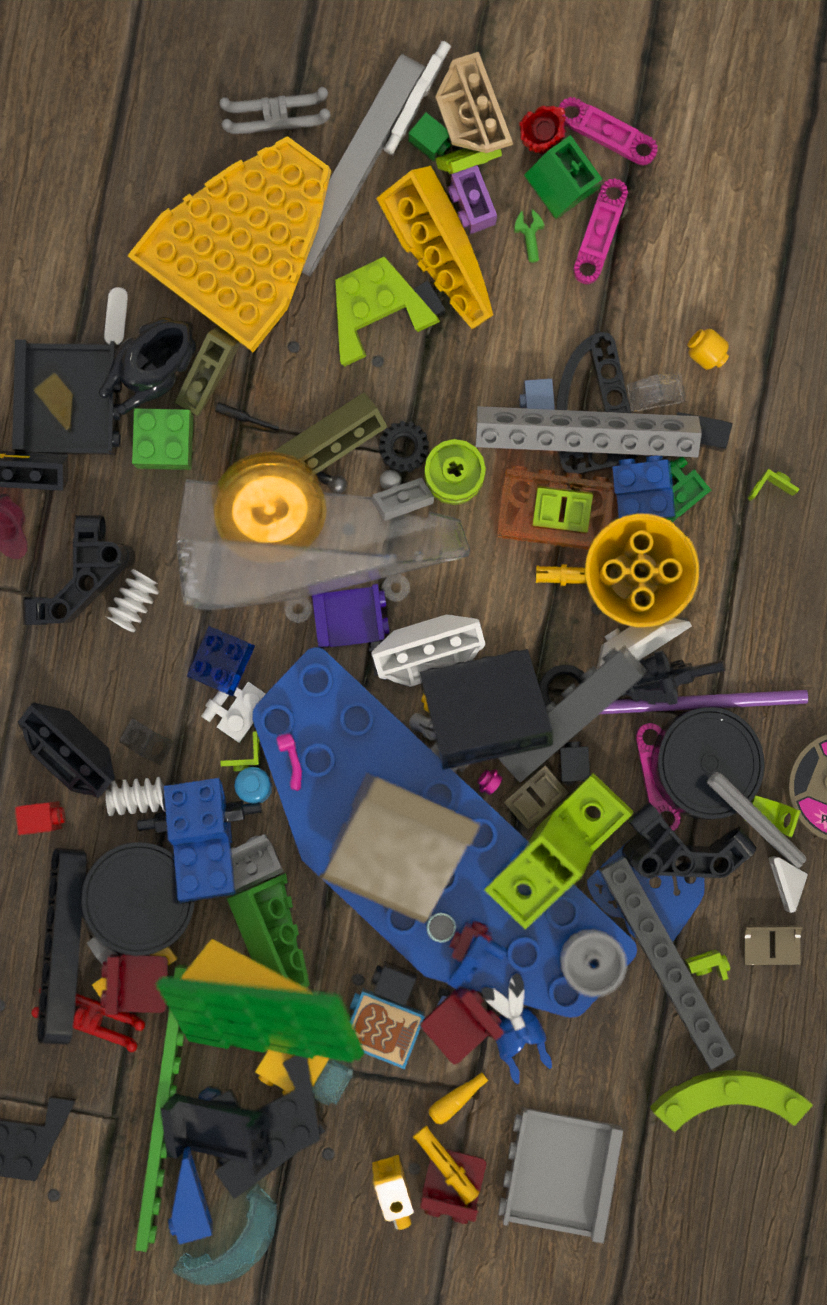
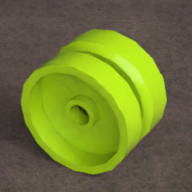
M452 439L441 442L434 447L426 459L424 471L426 485L434 495V498L446 504L457 505L466 503L475 497L483 485L486 468L483 456L475 446L463 440ZM457 469L459 477H456L454 474L449 475L450 470Z

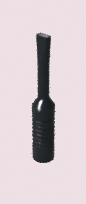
M220 402L217 404L216 413L241 422L249 421L265 428L279 431L278 426L251 417L243 410Z

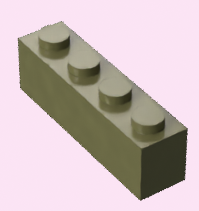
M363 392L272 453L291 482L298 486L386 429L387 425L378 408Z

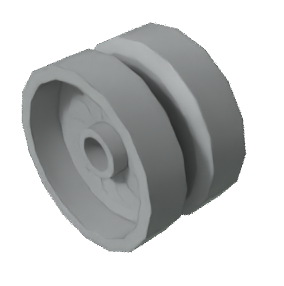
M588 929L573 934L566 941L560 954V965L566 980L579 993L591 997L603 996L615 990L622 982L626 971V957L620 944L607 933L596 929ZM592 958H596L598 963L594 968L588 965Z

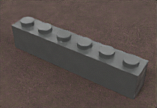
M625 645L618 651L615 647L602 657V660L605 662L598 669L593 665L581 676L584 681L579 686L570 685L561 694L564 698L557 705L552 701L546 707L553 730V746L498 758L519 782H522L644 676L647 670Z

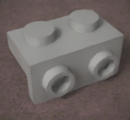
M266 834L251 837L247 843L231 848L236 894L284 872L273 844Z

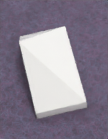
M768 857L784 909L790 913L795 912L808 874L779 857Z

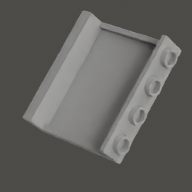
M522 1107L521 1114H516L514 1119L513 1131L517 1132L516 1142H511L509 1147L508 1159L512 1160L511 1170H506L504 1175L503 1187L507 1188L506 1198L500 1199L498 1215L502 1216L503 1225L508 1226V1222L588 1236L591 1237L593 1242L604 1243L623 1129L620 1125Z

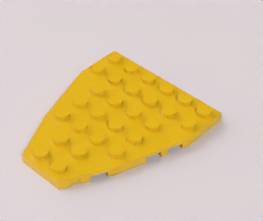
M288 136L277 141L272 147L261 149L257 152V156L245 162L240 160L204 183L206 187L193 196L191 194L183 198L184 202L171 211L168 208L162 212L128 254V257L134 263L251 352L257 349L288 310L318 231L331 175V169L328 165Z

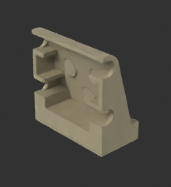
M366 772L351 805L353 807L348 821L343 823L329 854V864L325 872H321L319 878L425 923L467 845L471 846L480 824Z

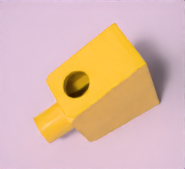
M399 1155L372 1162L374 1186L385 1220H393L395 1228L398 1230L409 1227L412 1224L409 1215L413 1213V1207Z

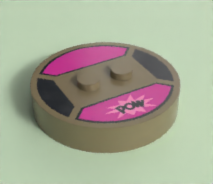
M827 734L811 739L797 751L788 766L785 778V795L788 806L801 811L797 822L806 831L824 840H827Z

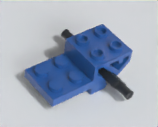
M219 778L164 786L166 812L157 813L154 818L137 820V828L139 832L155 829L157 833L168 831V840L174 849L178 901L182 903L236 895L230 822L243 820L245 815L262 813L261 802L244 804V801L241 800L227 803L223 784Z

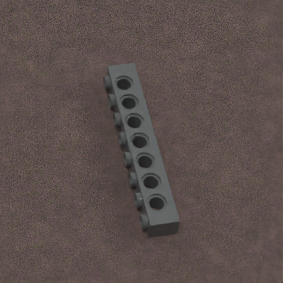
M621 856L599 868L600 875L705 1064L712 1070L735 1057L732 1048L626 858Z

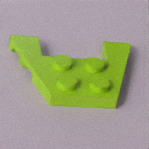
M385 257L335 280L340 362L343 366L366 357L357 330L405 307L417 332L440 322L437 315Z

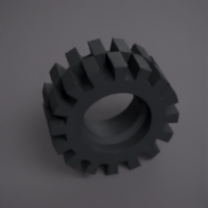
M400 421L397 424L393 423L381 435L380 455L385 465H388L390 469L397 470L399 473H404V471H408V473L413 472L414 469L420 468L421 464L427 459L429 450L427 435L419 425H414V422L409 421V423H405V421ZM400 437H408L415 444L414 452L408 457H400L394 452V442Z

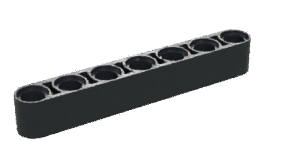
M56 847L51 858L37 1023V1040L40 1044L68 1045L72 1039L82 923L80 894L86 874L87 857L85 850Z

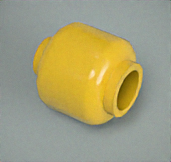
M713 329L698 330L687 344L689 347V357L706 370L712 369L715 366L720 368L729 357L727 354L728 342Z

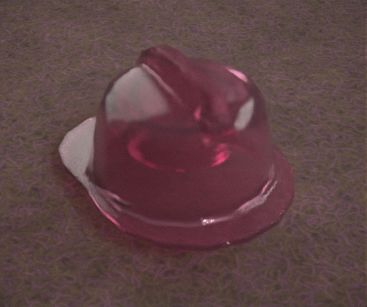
M8 496L0 499V551L12 559H20L27 552V540L22 531L26 517L20 506L14 503Z

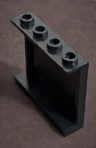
M15 339L12 449L15 452L116 455V447L120 448L121 433L117 431V420H121L122 415L118 414L116 410L119 405L117 404V393H122L121 380H118L108 398H102L99 395V389L110 372L113 358L118 350V345L115 341H110V345L39 344Z
M528 649L513 650L502 655L485 656L474 661L458 662L454 665L430 668L419 672L421 689L424 691L443 770L553 746L552 726Z

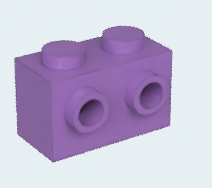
M478 165L452 174L451 186L448 187V191L453 203L458 202L461 210L458 212V217L463 228L467 227L469 233L472 234L496 225L497 214Z

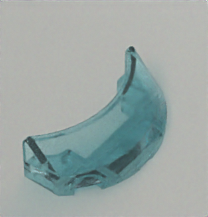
M256 1185L246 1196L250 1203V1209L246 1214L248 1221L237 1241L225 1253L214 1260L207 1253L198 1258H193L188 1253H185L176 1261L172 1269L173 1273L195 1285H216L232 1281L248 1272L256 1262L260 1261L271 1243L276 1227V1203L259 1185Z

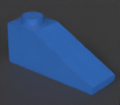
M190 1147L184 1148L172 1217L168 1219L171 1235L177 1236L179 1245L212 1236L213 1221Z

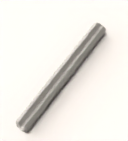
M714 772L708 779V784L791 865L800 868L806 862V856L721 773Z

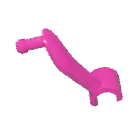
M290 734L280 735L277 737L280 752L288 751L292 764L290 787L293 790L299 791L301 789L302 769L296 753L295 741Z

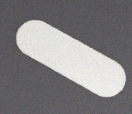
M119 287L112 289L108 296L104 334L105 341L110 344V341H115L118 345L124 337L128 295L123 288Z

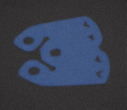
M624 845L601 867L621 857ZM630 866L673 942L704 896V877H696L694 883L688 884L685 882L684 877L676 876L680 894L675 896L673 894L674 884L672 876H658L661 879V885L658 888H652L649 884L650 879L644 878ZM597 870L587 879L590 894L607 914L613 917L624 918L619 907L615 908L613 904L608 903V901H613L614 898ZM595 884L603 885L602 894L599 893V888ZM625 920L626 927L629 933L635 938L632 930L630 929L627 921Z

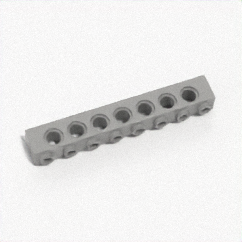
M477 406L476 447L698 457L702 434L699 416Z

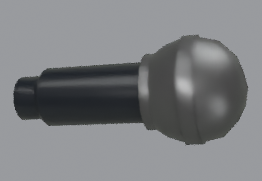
M320 471L311 477L327 485L334 494H342L347 488V481L341 475L331 476Z

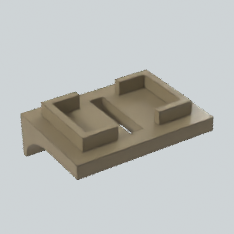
M542 763L522 782L517 783L508 791L501 800L528 830L569 793ZM531 787L545 804L540 807L526 789Z
M744 925V965H801L800 937L802 927L800 925ZM770 931H774V957H770Z

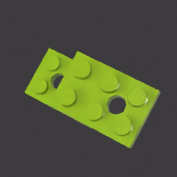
M592 773L536 828L525 849L486 886L485 891L526 929L583 875L593 852L633 814V810ZM596 806L600 810L601 816L591 818L588 816L586 808ZM519 884L529 885L532 889V894L522 895L518 891L517 886Z

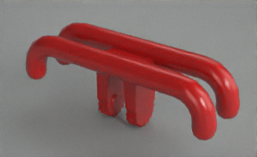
M76 994L75 1005L79 1006L74 1016V1029L127 1048L129 1052L137 1050L138 1045L133 1038L100 1025L103 1017L107 1016L127 1023L137 1031H142L145 1028V1021L141 1017L129 1012L105 1015V1007H101V1002ZM39 1006L34 1007L31 1011L34 1018H38Z

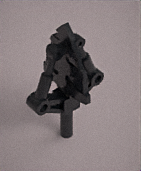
M663 650L657 651L653 656L645 660L643 658L639 660L647 672L625 691L622 696L625 697L626 694L631 696L632 700L639 702L640 699L654 705L656 703L677 704L678 686L692 683L699 676L726 671V665L724 660L692 666L691 662L684 663V660L670 663Z

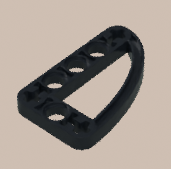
M606 332L591 335L577 346L566 364L559 384L556 410H567L569 390L574 372L582 358L590 351L604 412L631 413L613 336ZM599 339H603L604 343H609L610 346L606 348V356L608 358L612 355L613 359H605L598 362V359L603 357L601 348L595 347L598 345ZM605 365L613 366L616 370V376L612 379L604 378L601 374V368ZM616 391L621 394L622 402L617 406L610 405L607 401V394L609 392ZM558 451L560 467L569 476L613 468L612 466H619L620 460L636 459L638 457L637 454H630L629 458H626L625 454L606 453L607 461L602 465H598L592 459L593 452H587V462L590 467L585 468L586 462L579 463L576 466V470H572L571 466H566L565 464L569 461V456H573L575 460H580L584 458L583 453L585 452Z

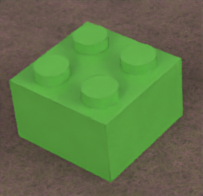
M134 408L132 464L137 469L192 470L193 415L191 411Z

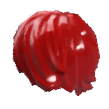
M544 105L537 108L534 113L531 111L526 113L521 122H519V130L521 132L520 139L522 144L528 147L529 151L541 155L545 154L565 138L564 122L566 117L563 116L565 114L564 108Z

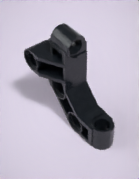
M75 515L73 578L54 598L23 597V625L73 622L125 568L133 565L136 555L131 546L105 542L106 522L103 515ZM91 576L94 580V586L88 591L84 583L85 579ZM62 603L67 608V614L64 618L58 615V607Z
M649 802L627 820L638 834L624 845L622 856L626 858L630 866L644 878L648 879L655 878L656 876L725 878L755 853L757 847L740 826L732 829L710 846L684 845L665 822L663 816ZM684 855L682 864L676 866L675 863L678 857ZM721 857V863L717 867H713L714 861Z

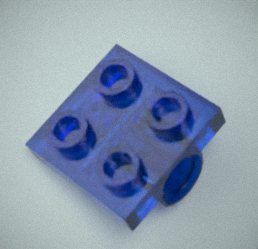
M209 626L187 677L233 697L255 645Z

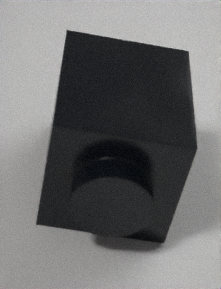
M581 741L565 743V748L558 749L560 781H583L590 776L588 747H581Z

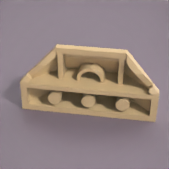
M479 52L452 60L449 70L435 96L452 145L484 153L513 145Z

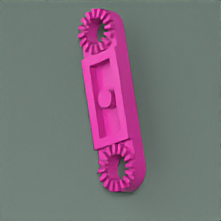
M568 97L560 103L559 107L565 109L568 106H574L579 111V115L575 119L566 117L564 122L566 127L637 164L646 165L654 160L658 149L656 141L651 136L649 137L639 132L636 128L575 97ZM639 144H646L650 147L651 153L648 156L641 157L636 152V147Z
M608 179L601 187L573 268L574 276L580 283L591 284L600 276L628 194L627 186L620 179ZM610 187H616L620 190L621 197L616 200L609 199L606 190ZM583 263H590L594 266L595 273L586 277L580 273V266Z
M653 723L644 724L637 730L635 738L647 800L660 814L664 811L672 813L674 820L669 827L674 831L680 824V814L659 793L653 779L651 767L654 744L647 745L642 740L645 730H654L658 737L662 729Z

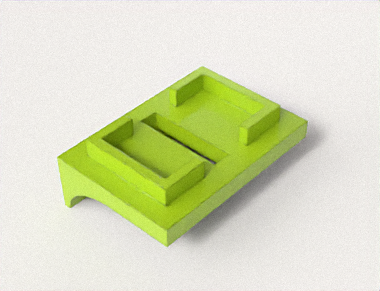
M537 486L533 526L588 533L593 493ZM562 496L567 497L564 522L559 521Z

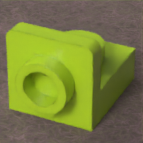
M716 949L684 959L685 965L691 974L696 973V976L712 972L711 967L715 966L719 978L723 981L728 979L727 971H730L728 960L725 954L721 955Z

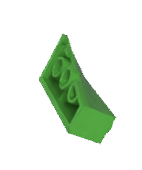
M286 873L227 898L251 959L304 988L310 986L303 952L301 949H298L296 939L297 935H299L297 924L293 925L290 908H293L291 896L287 897L285 884L288 883Z

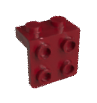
M112 954L107 957V961H104L102 966V978L106 979V990H102L101 1007H105V1015H117L120 1012H164L167 1004L155 984L161 977H168V958L156 955L126 956L121 954Z
M461 986L458 990L455 989L420 1023L421 1029L454 1065L460 1063L487 1036L498 1040L504 1034V1031L498 1026L501 1020L491 1010L487 1012L481 1004L484 1001L480 995L473 989L468 991Z
M445 1149L458 1167L464 1168L465 1176L476 1190L480 1192L486 1169L485 1159ZM430 1159L420 1198V1209H424L425 1214L434 1217H440L441 1214L452 1216L453 1221L462 1224H468V1221L476 1222L479 1195L470 1203L465 1204L452 1185L448 1186L446 1184L445 1176Z

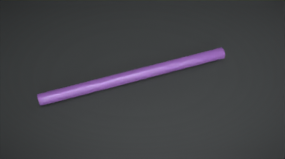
M807 690L678 696V703L673 705L668 703L648 704L647 701L640 699L639 702L632 699L615 700L600 714L693 710L705 707L732 708L807 704L808 692Z

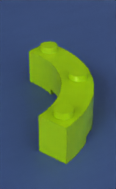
M724 1070L701 1074L678 1086L672 1087L650 1106V1109L669 1128L676 1132L684 1123L699 1113L711 1108L731 1104H745L767 1109L795 1126L813 1104L791 1087L770 1077L748 1071Z

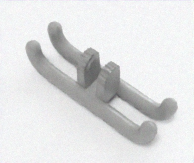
M320 87L316 93L286 97L284 95L276 98L265 97L258 100L238 102L230 101L225 97L221 98L219 104L224 111L242 113L263 110L265 119L243 123H234L229 119H224L222 121V128L231 134H246L324 124L330 118V111L326 108L316 115L288 118L287 108L321 103L326 100L328 90L325 87Z

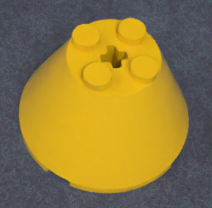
M633 514L615 520L597 535L587 554L585 578L592 599L608 617L627 626L652 627L673 619L690 602L698 584L699 563L690 539L675 524L655 515ZM634 569H637L638 574H642V578L636 577Z

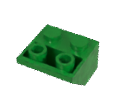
M571 135L548 150L524 174L525 179L555 220L599 190L603 180Z

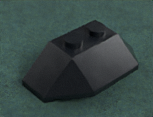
M33 702L18 720L30 753L70 791L84 795H93V797L99 798L115 780L109 748L69 710Z

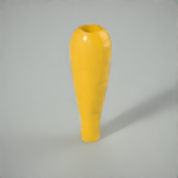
M481 1072L469 1082L452 1090L429 1108L430 1117L436 1124L447 1122L470 1100L480 1087L488 1082V1079Z

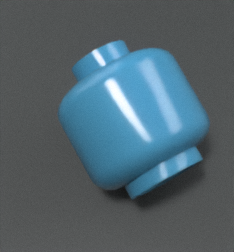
M249 767L239 772L235 779L234 787L240 799L247 803L256 804L259 802L263 803L269 798L273 785L271 778L265 771L257 767Z

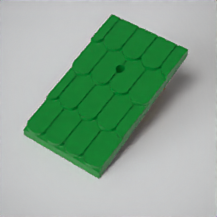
M213 939L210 940L180 979L161 977L155 984L189 1042L228 1049L232 1046L262 1053L271 1050L310 1059L320 1056L344 1062L360 1060L365 1053L339 995L311 992Z

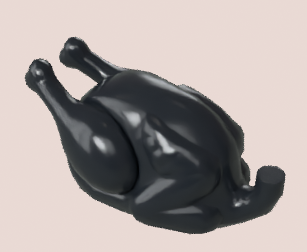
M161 317L142 325L139 329V336L128 338L116 351L110 372L99 389L100 397L108 398L120 379L129 390L135 393L116 408L118 414L125 415L137 406L166 394L176 382L175 372L186 371L196 349V343L192 338V322L174 321L169 317Z

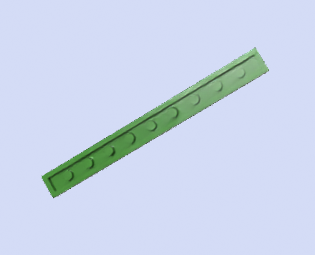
M176 966L174 978L180 979L190 966ZM170 1009L135 1248L137 1251L147 1252L150 1243L155 1244L158 1226H153L154 1215H159L162 1198L157 1197L158 1186L163 1187L166 1170L161 1169L162 1158L167 1159L160 1108L175 1093L177 1094V1085H173L174 1074H179L181 1067V1057H177L178 1046H183L185 1034Z

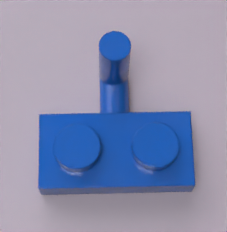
M479 935L474 939L448 984L458 990L464 981L469 983L477 968L481 967L488 955L484 950L501 961L506 955L507 950Z

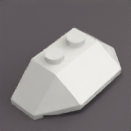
M446 614L394 630L371 653L379 678L389 679L393 682L412 687L421 684L419 672L430 668L454 665L458 662L472 661L479 650H482L486 644L478 619Z
M673 618L652 627L630 626L622 632L617 628L605 636L607 642L601 645L597 669L605 663L602 657L614 647L618 651L625 645L639 661L692 627L689 621Z

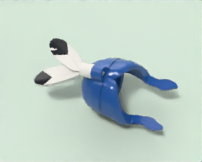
M515 973L510 979L508 1000L493 988H482L481 992L485 1001L502 1014L498 1017L501 1020L498 1026L504 1031V1034L495 1041L500 1058L510 1068L512 1080L519 1084L520 1073L511 1057L516 1055L524 1047L525 1043L537 1044L542 1063L551 1069L552 1061L545 1050L544 1044L547 1037L541 1023L529 1009L523 1008L524 982L521 975Z

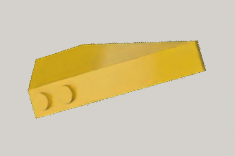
M427 166L411 170L376 199L402 247L407 253L411 252L419 261L417 265L423 272L427 271L435 280L434 285L440 292L444 291L451 299L450 304L469 327L474 329L493 316L488 292L476 256L461 221L432 167Z

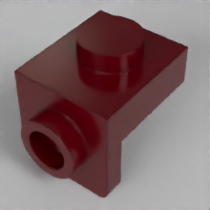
M466 921L462 932L455 933L449 946L454 949L452 957L462 962L473 936L478 937L480 935L490 942L492 933L488 931L489 927L478 921H473L472 924Z

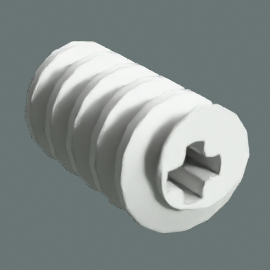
M132 569L131 572L136 579L126 578L125 582L130 588L119 589L124 598L114 597L113 600L118 605V608L108 607L112 617L107 618L124 629L135 632L136 629L131 622L141 623L142 619L137 613H147L148 610L143 603L152 604L154 601L149 596V593L159 594V591L155 587V584L158 583Z
M156 777L154 785H151L149 778H145L143 786H140L138 779H134L132 787H129L127 780H123L121 788H118L116 781H113L110 789L106 790V807L109 816H113L115 809L119 815H124L126 808L130 814H135L137 807H139L141 813H146L148 806H150L152 812H157L160 805L166 811L164 785L160 777Z

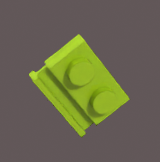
M463 148L435 158L438 169L454 174L475 165L487 163L489 160L502 156L501 149L484 153Z

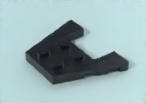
M295 1055L283 1061L282 1064L295 1089L254 1110L263 1113L264 1125L267 1129V1150L270 1153L269 1166L321 1140L309 1058ZM232 1088L209 1100L241 1108Z
M50 1096L45 1124L0 1118L1 1177L29 1181L37 1180L75 1105L76 1099Z

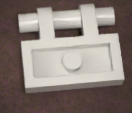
M232 671L227 679L224 678L220 683L221 688L212 700H208L205 705L207 708L201 717L211 722L215 714H218L222 717V720L217 728L240 743L254 724L252 718L254 707L266 693L250 682L246 684L243 690L236 687V684L241 679V676ZM231 693L237 698L227 711L222 707V704Z

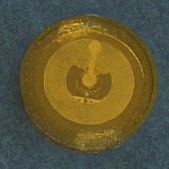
M263 452L247 456L234 463L225 471L215 487L213 513L217 531L230 549L251 560L271 562L293 557L304 551L315 541L325 522L326 501L317 475L306 463L288 454Z

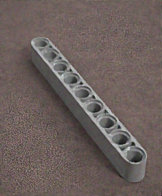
M401 54L329 180L318 231L302 270V273L309 277L316 269L391 136L392 129L400 117L415 85L426 69V66L404 54Z

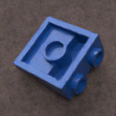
M663 456L646 457V462L636 463L635 459H624L619 461V466H612L619 518L633 514H650L664 519L676 517L671 463L668 460H663Z

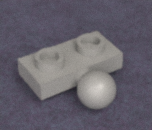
M392 469L384 471L380 476V485L385 491L372 495V503L384 521L434 503V495L422 478L401 485L400 474Z

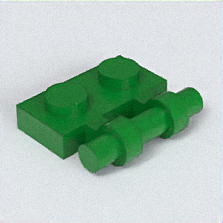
M681 456L675 461H669L671 463L672 477L678 482L673 486L676 517L665 518L670 522H674L711 491L710 487L695 469L685 476L681 469L688 463Z

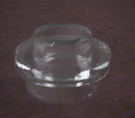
M400 574L388 576L383 583L385 596L395 602L404 600L410 592V584L407 578ZM394 583L401 585L402 589L399 593H394L391 590V586Z
M292 596L285 604V614L290 621L302 623L311 616L312 605L304 596ZM300 604L303 606L304 610L301 614L294 613L293 608L295 605Z

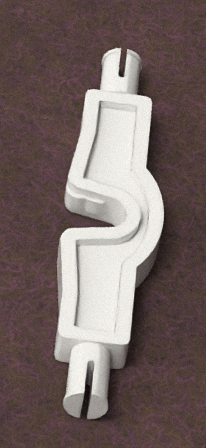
M441 41L435 55L433 54L421 78L415 85L400 117L392 129L389 140L383 148L387 153L394 154L396 147L402 141L418 112L422 98L426 97L448 51L451 49L447 42Z

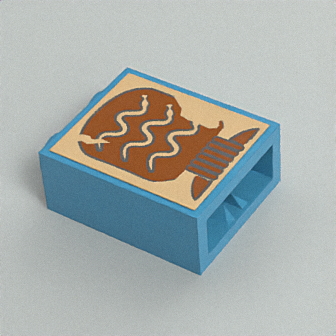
M363 988L361 994L355 993L349 1009L354 1010L350 1021L365 1054L405 1069L421 1028L420 1023L425 1018V1012L407 1005L404 1006Z

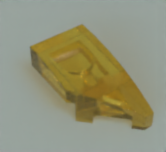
M54 373L35 388L34 391L67 430L70 428L73 394Z

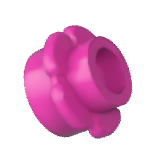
M496 769L491 771L485 770L480 775L477 783L480 785L479 791L481 793L486 792L488 795H491L499 787L502 777L497 774L498 771Z

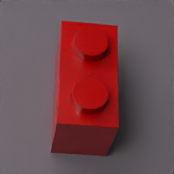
M59 801L15 807L18 835L62 829V823H65V810L63 806L60 807Z

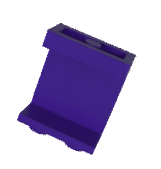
M378 584L372 585L373 587L325 593L323 591L312 592L318 648L383 641L385 639L384 634H389L388 617L382 618L381 607H386L384 590L379 591Z

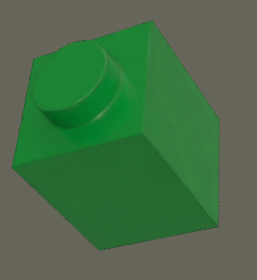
M425 113L409 132V142L433 162L438 156L446 155L452 146L447 129L428 113Z

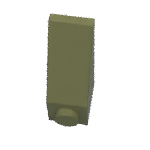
M216 327L208 332L175 403L199 416L230 366L241 343L220 327Z

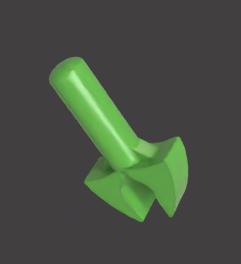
M532 209L531 217L533 223L531 227L528 228V225L524 223L523 211H521L515 223L514 233L521 232L525 235L528 261L535 263L539 260L535 233L538 229H544V223L541 217Z

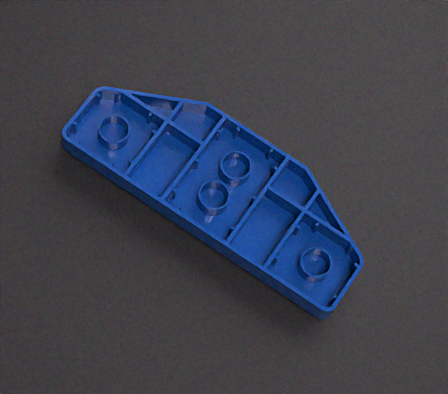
M318 647L308 649L254 707L252 714L253 722L301 859L318 876H320L321 872H325L329 864L331 849L343 823H346L353 809L351 805L366 772L480 824L471 846L467 845L429 918L438 913L449 915L455 922V933L462 932L466 921L471 924L473 921L481 922L489 927L488 931L492 933L491 941L507 950V953L501 961L484 950L488 955L479 969L477 968L469 983L464 981L461 987L481 992L484 987L493 988L508 1000L509 981L515 973H518L524 982L523 1005L572 1018L583 1014L599 997H591L579 993L569 984L561 970L560 954L563 945L573 934L588 929L605 932L620 944L626 957V967L635 958L637 946L633 939L574 884L526 929L485 891V888L525 849L528 841L451 768L443 770L440 758L325 650ZM290 734L295 741V749L302 769L301 789L299 791L293 790L290 787L292 764L288 751L280 752L277 737L280 735ZM323 880L424 976L449 983L461 962L452 957L454 949L449 947L454 935L445 942L434 941L427 934V921L425 923L419 922ZM519 884L517 886L518 891L522 895L532 894V889L529 885ZM473 936L472 941L468 947V950L471 947L474 939L476 938L475 936ZM590 959L588 965H591L593 968L598 965L597 959Z

